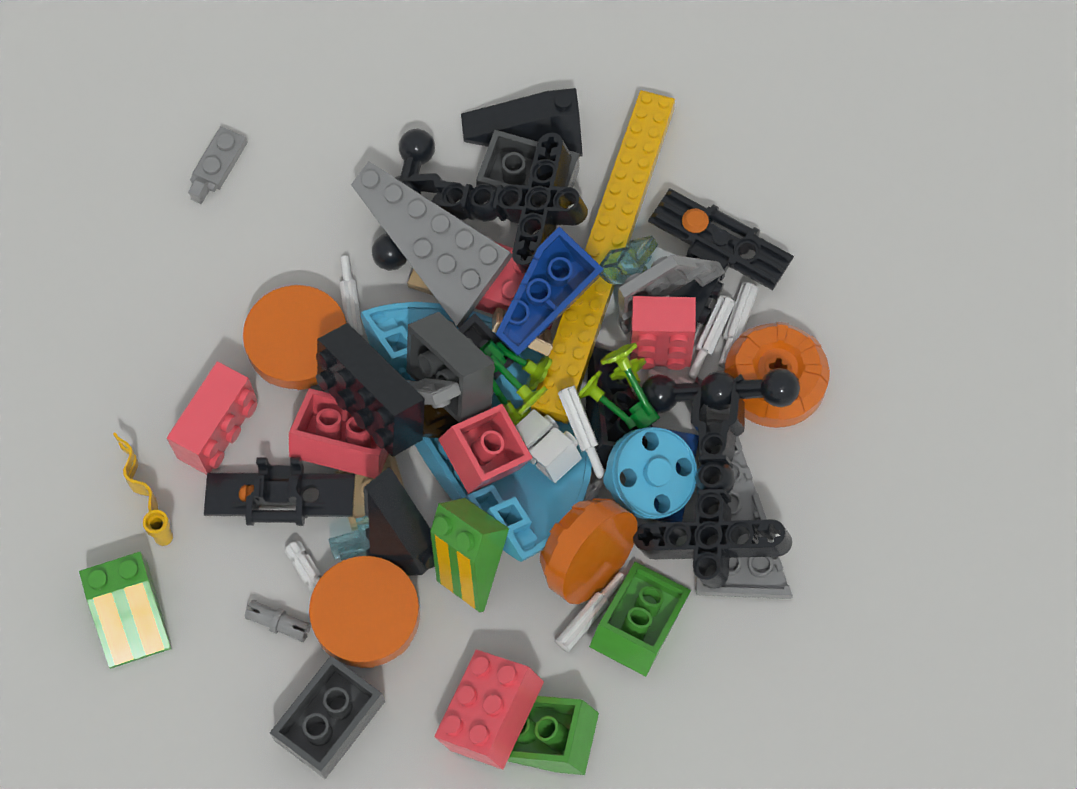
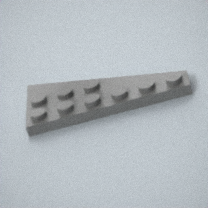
M368 161L351 186L459 329L512 258L511 252Z
M707 413V425H712L715 422L722 423V421L729 419L730 414ZM736 436L734 457L731 461L735 483L733 490L729 493L731 502L728 503L731 508V521L767 520L759 495L756 493L752 481L753 477L747 466L739 436ZM722 445L715 446L711 454L718 453L722 449ZM721 475L713 476L709 484L717 483ZM716 504L710 507L708 514L716 513L720 505ZM750 534L741 535L737 544L747 542ZM718 535L710 536L706 545L714 544L718 539ZM778 557L730 558L728 580L723 586L716 589L708 588L696 576V595L791 599L793 596L787 584L781 560ZM717 565L708 567L705 576L714 574Z

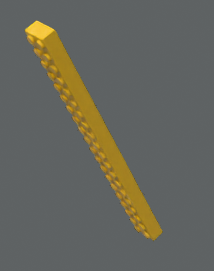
M643 90L639 92L585 251L604 270L583 295L562 314L553 340V348L548 356L552 360V364L548 369L547 376L538 384L536 389L537 391L545 386L548 390L531 406V411L535 409L543 417L548 414L555 421L565 424L569 423L558 392L564 388L575 386L577 393H579L675 109L674 98Z

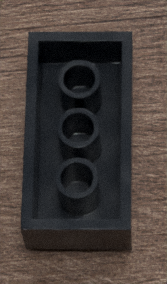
M346 323L317 339L316 380L322 390L328 391L335 398L341 409H346L354 417L356 424L373 437L378 447L384 448L394 457L423 440L425 398L352 326Z

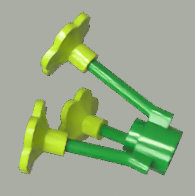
M490 340L480 350L493 360L495 365L494 373L499 371L518 390L516 393L523 399V404L518 408H514L511 401L506 400L493 378V392L500 403L503 404L513 424L516 426L531 412L529 408L548 390L544 386L537 391H532L547 376L552 360L544 355L538 363H534L530 359L525 360L520 356H516L500 341L495 344ZM504 355L521 365L522 370L530 374L526 384L522 385L505 368L504 364L507 360L503 357Z
M636 342L626 344L610 352L600 361L602 365L612 362L617 363L618 367L610 375L611 380L626 378L630 387H633L640 402L629 409L632 414L630 417L604 396L605 392L597 386L598 379L602 374L600 370L593 375L578 393L580 400L590 396L596 402L601 401L620 417L629 429L635 426L638 429L647 428L660 419V416L651 403H649L639 384L641 380L637 372L646 364L645 358H635L632 360L628 358V355L637 348Z

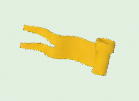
M114 432L113 435L119 442L120 448L129 454L123 468V474L129 487L137 494L149 496V512L143 518V527L158 545L166 546L173 539L170 521L163 511L158 510V503L151 488L144 482L133 480L138 468V459L129 443L118 437Z

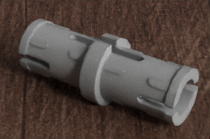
M251 600L248 606L259 613L246 609L245 619L269 627L270 632L275 634L281 632L298 639L300 642H304L307 638V635L297 630V628L309 633L311 623L289 616L281 608L275 610L256 602V600Z

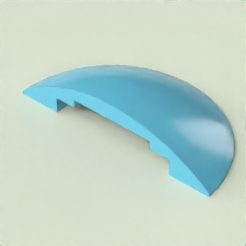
M429 302L388 304L361 311L360 314L369 344L405 380L411 381L415 380L406 372L408 324L436 312H440L448 321L453 322L440 303ZM472 311L467 318L468 320L475 313L492 330L491 317ZM527 347L519 356L525 360L530 359L534 363H538L544 354ZM514 362L507 369L522 385L526 384L530 374L522 370L521 365ZM501 375L496 380L497 385L506 400H510L514 408H518L523 404V399L516 393L518 390ZM494 392L491 408L501 404ZM555 421L562 433L568 431L575 437L570 422L565 424ZM423 437L422 441L415 444L426 465L452 500L466 498L509 528L503 551L520 562L544 549L552 527L555 523H559L572 509L574 504L583 501L590 482L592 465L586 450L581 452L578 445L576 448L582 459L556 483L552 482L537 469L536 464L538 462L534 465L528 462L520 470L468 494L441 446L439 438Z

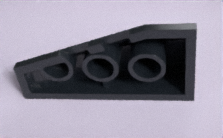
M576 88L545 91L461 114L463 139L466 143L488 147L494 130L537 142L547 133H557L561 136L569 151L579 153V157L583 156Z
M594 347L588 364L587 382L600 370L602 374L598 379L597 386L605 392L604 396L630 417L632 414L629 409L640 402V400H636L626 378L611 380L610 375L618 367L617 363L601 364L600 361L612 351ZM586 396L585 412L598 442L595 449L603 469H606L608 457L616 442L625 434L638 428L635 426L629 429L626 423L601 401L596 402L592 397ZM643 436L642 444L646 449L648 446V441L646 437Z
M388 467L364 487L365 515L369 518V528L365 529V533L370 544V548L366 550V556L388 560L401 568L407 576L422 575L428 569L435 567L430 533L431 528L393 470Z

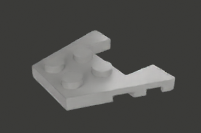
M670 255L669 257L664 256L654 261L651 268L645 272L631 275L625 280V284L618 288V324L623 333L627 334L631 331L633 296L666 297L692 280H696L703 287L725 273L723 267L717 261Z

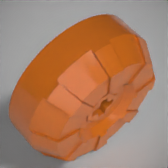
M304 285L281 287L264 295L250 310L243 328L244 347L251 365L266 382L288 389H309L318 384L316 380L317 339L346 324V319L337 302L317 288Z
M776 322L759 325L743 332L731 346L726 357L724 372L734 378L742 374L745 380L763 379L770 370L776 368L788 369L793 372L799 379L800 392L798 398L791 405L782 408L772 406L764 398L743 399V401L745 402V418L751 422L774 428L798 424L811 416L818 409L824 398L830 375L826 355L820 343L813 336L797 327L789 325V323Z
M593 498L592 500L579 501L574 504L572 509L559 523H555L552 527L544 550L540 553V563L548 587L570 604L583 603L591 599L595 593L602 591L620 571L633 548V536L638 529L636 517L612 499Z
M358 556L337 563L319 579L310 599L309 616L314 634L328 655L333 656L339 662L346 665L373 668L395 659L410 646L419 626L420 605L412 581L401 568L379 557Z

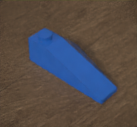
M559 226L537 248L495 335L516 356H519L600 277L604 269Z

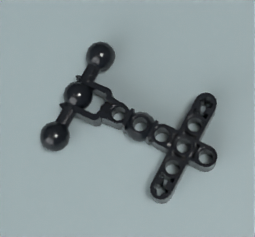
M419 128L411 129L402 135L398 143L399 153L404 160L401 176L395 178L419 194L421 192L437 193L431 201L460 220L467 218L474 220L476 218L477 220L487 222L499 217L501 221L508 219L511 222L519 223L512 257L523 275H525L537 248L556 230V225H578L588 215V209L578 191L571 187H565L571 163V154L563 139L557 133H547L539 139L528 185H507L505 187L502 185L495 187L487 183L473 188L471 184L463 186L457 182H446L436 173L419 174L421 165L431 160L435 153L434 139L425 130ZM387 232L375 240L372 246V257L377 266L392 271L398 270L406 263L407 259Z
M776 368L770 370L763 379L745 380L742 374L734 378L730 374L721 371L710 373L703 380L697 376L694 383L676 384L673 379L660 374L649 377L642 384L641 388L657 413L670 411L677 402L693 401L691 423L699 433V449L702 453V456H699V462L702 465L698 468L695 476L698 488L697 495L699 496L696 502L695 522L642 524L633 536L636 547L649 559H693L695 575L705 586L713 589L720 588L728 580L730 558L778 557L788 553L792 547V537L781 522L772 519L731 521L732 514L728 503L731 502L729 493L733 490L735 483L731 461L734 457L736 436L741 435L745 429V402L743 399L764 398L772 406L780 408L789 406L798 398L800 392V383L797 376L788 369ZM707 406L720 411L730 408L729 419L722 421V423L715 422L712 425H707ZM722 445V449L718 453L711 454L715 446ZM721 475L717 483L709 484L713 476ZM716 504L720 505L716 513L708 514L710 507ZM750 534L747 542L737 544L741 535ZM687 535L686 542L676 546L678 538ZM718 535V539L714 544L706 545L710 536ZM717 565L714 574L705 576L708 567Z

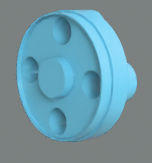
M657 427L635 429L621 437L612 448L603 476V483L615 502L635 517L641 519L664 518L682 509L690 500L696 486V461L687 443L674 432ZM643 436H645L648 441V446L646 449L642 444ZM677 462L680 464L681 467L680 474H678L676 471ZM621 472L624 473L626 478L624 486L620 482ZM655 498H657L659 502L658 511H656V509L654 508Z

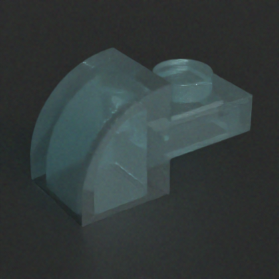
M651 235L632 239L626 247L610 250L600 263V266L604 269L600 275L601 278L613 285L625 284V280L631 275L648 270L645 264L651 260V255L659 244Z
M367 516L356 518L358 531L328 539L334 560L338 558L346 560L357 557L363 551L366 555V550L370 548L369 540L366 538L365 529L369 528V518Z

